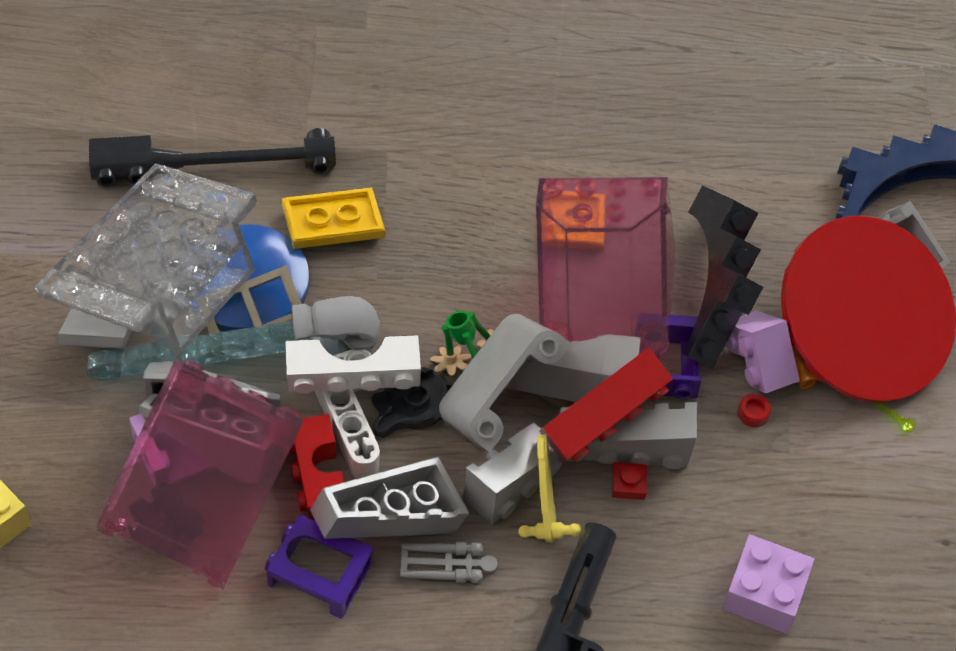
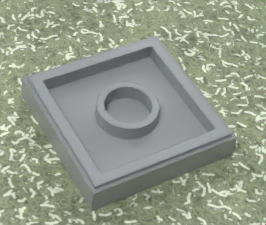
M71 309L58 332V344L123 349L135 325V313Z

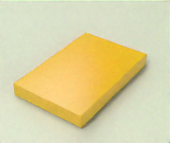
M372 188L282 198V208L293 249L385 238V227Z

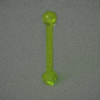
M871 403L901 423L904 431L911 432L914 430L916 423L913 419L903 418L882 403Z

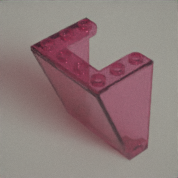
M175 359L97 522V531L113 538L114 534H118L127 542L132 540L193 569V573L197 575L203 574L209 578L207 583L223 590L294 445L304 420L299 418V413L290 407L281 405L278 408L268 403L267 398L256 391L249 390L244 392L236 388V384L222 375L213 377L203 372V367L193 361L184 360L182 362Z

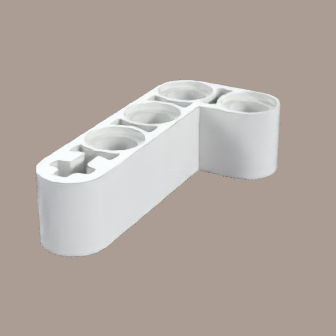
M352 349L334 355V357L355 361L371 356V353L365 349ZM350 389L342 392H332L330 390L315 391L324 414L330 415L334 436L352 475L359 479L377 474L380 457L379 445L354 393L363 389ZM336 404H345V406H343V407H337V406H335V405H336ZM348 430H356V431H358L357 433H354V434L347 433Z

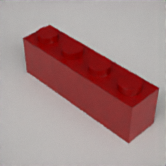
M648 347L546 424L539 432L541 435L547 434L548 444L562 462L571 458L575 463L591 451L587 445L594 439L598 438L600 442H603L617 431L613 426L623 417L629 422L643 411L640 407L641 403L649 397L655 402L667 393L669 389L666 384L672 381L673 378Z

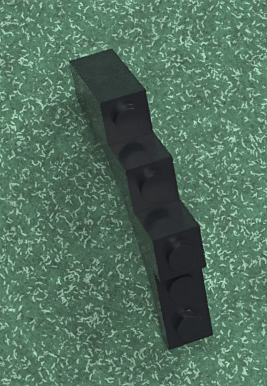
M702 185L688 213L693 215L700 223L707 240L708 276L701 309L683 354L713 369L742 313L750 314L764 287L746 278L761 251L760 248L744 241L759 213Z

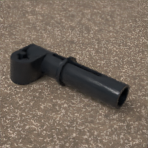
M592 522L586 523L558 594L553 595L550 600L552 609L535 651H604L600 645L580 637L579 634L584 621L588 620L592 615L590 606L617 538L615 532L609 527ZM585 566L589 570L566 625L562 622Z

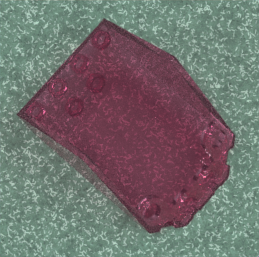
M668 177L539 178L536 199L539 324L559 333L569 342L593 339L605 334L641 337L639 354L649 347L656 357L660 358L668 352L676 252Z

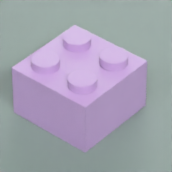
M749 534L722 610L787 634L796 616L815 558Z

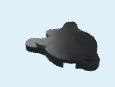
M421 367L420 386L409 389L385 388L384 391L373 394L371 398L372 404L380 413L373 426L375 434L378 437L384 438L402 428L419 429L437 423L442 419L439 413V404L454 383L448 382L445 378L434 374L432 369Z

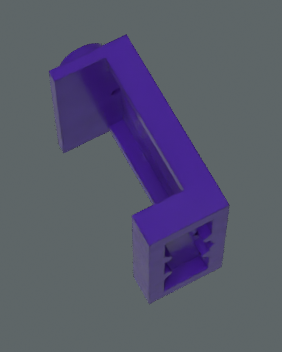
M637 312L634 337H641L639 354L648 347L650 348V341L681 344V375H671L673 380L666 384L669 391L663 396H673L678 399L697 398L701 384V377H698V362L684 355L683 351L692 334L698 316Z
M299 514L294 525L288 524L281 538L282 545L278 552H272L267 559L265 571H267L268 586L273 588L278 580L328 603L330 614L343 619L373 564L374 547L354 538L324 539L316 521ZM301 538L312 539L352 557L338 584L302 569L289 561Z

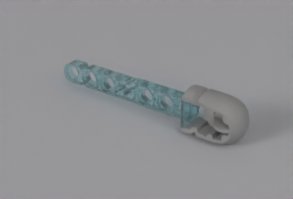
M345 296L315 302L312 307L307 304L292 305L293 321L128 346L118 351L117 349L93 352L86 358L87 375L94 380L121 378L123 375L134 376L144 374L150 362L173 361L175 363L198 366L286 352V341L319 340L324 349L332 356L352 349L370 351L379 338L380 320L374 307L360 297Z

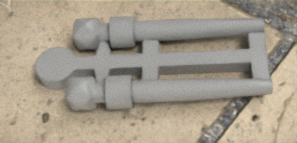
M456 542V544H401L400 577L455 580V583H466V580H470L471 583H481L483 579L482 572L485 574L494 573L497 570L498 562L491 555H486L481 560H472V556H481L483 553V545L479 542H473L471 545H466V542ZM408 551L445 553V559L408 558ZM452 553H456L457 556H466V559H452ZM407 567L445 568V571H407ZM452 568H464V569H456L455 571H452Z

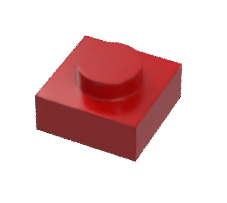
M614 462L612 468V497L645 500L647 494V464Z

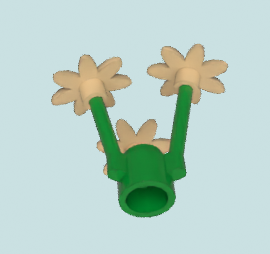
M460 310L453 312L447 317L446 324L441 327L445 335L446 348L440 347L441 356H432L430 358L432 363L438 364L434 368L435 373H441L447 369L448 375L454 377L456 369L464 371L468 366L464 362L469 361L471 358L473 359L478 353L473 343L476 330L485 339L477 342V345L481 348L494 332L492 329L487 331L479 323L474 312L468 313L467 311ZM453 340L460 345H466L470 354H460V346H456L453 349Z

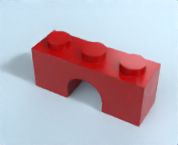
M329 414L290 420V433L285 434L288 454L294 453L296 461L291 463L294 483L300 482L302 490L297 492L300 512L306 511L307 518L313 521L315 519L310 508L322 489L344 483L342 471L325 473L315 468L321 461L336 458V444Z

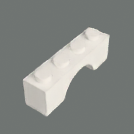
M418 335L385 337L382 345L374 354L355 361L342 360L332 356L324 349L319 340L286 341L288 392L307 394L312 391L330 390L332 392H342L350 389L374 391L379 388L396 387L398 389H409L420 386L421 364Z

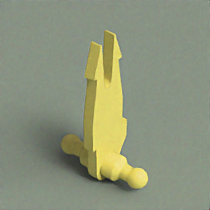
M547 434L540 435V437H537V455L543 523H537L535 526L522 525L518 533L522 538L535 536L538 540L545 539L546 543H553L555 539H562L565 535L579 536L581 527L576 523L564 525L562 522H556Z

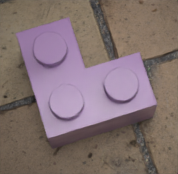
M759 311L751 312L749 315H742L729 337L726 347L731 353L745 358L747 367L745 369V377L748 384L754 389L768 393L800 381L786 320Z

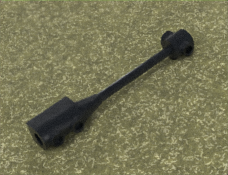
M323 128L310 130L306 138H304V147L186 154L178 151L152 148L151 135L89 139L91 180H97L99 185L105 187L114 185L116 179L128 178L131 184L141 185L146 182L147 177H154L156 174L189 165L305 159V168H312V171L316 174H325L329 172L331 166H336L334 136H330V132Z

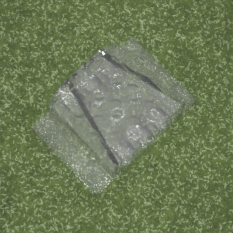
M155 163L34 288L41 298L138 333L143 331L179 357L255 271L239 225L258 204L255 193Z

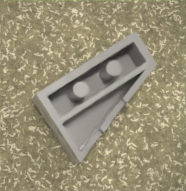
M532 423L508 439L506 442L508 447L500 453L494 449L487 453L486 458L488 461L477 467L472 463L466 467L463 500L491 525L500 518L506 519L516 508V503L523 497L529 498L539 487L537 437L541 435L539 432L541 428L535 423ZM548 444L552 477L560 469L562 462Z

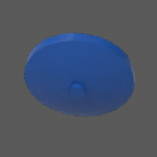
M251 224L226 227L206 236L189 253L182 272L185 299L192 312L205 323L197 302L198 300L287 265L303 304L309 288L308 264L301 249H293L291 239L277 230ZM282 278L250 290L262 324L292 313V304ZM242 294L210 306L219 331L241 334L254 328Z

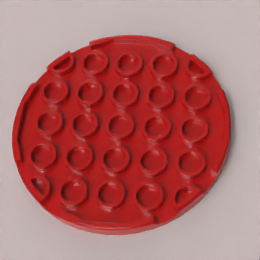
M872 216L841 217L820 226L808 234L794 250L795 253L790 260L789 266L785 269L781 288L783 320L787 322L792 346H796L805 361L803 364L818 380L826 382L838 390L839 394L862 402L886 403L896 401L926 387L944 367L953 346L956 328L955 305L946 275L933 254L919 239L904 228L890 221Z

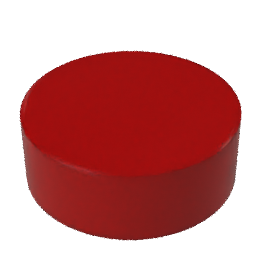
M748 394L741 399L737 414L745 425L760 427L768 421L771 414V405L765 397L759 394Z

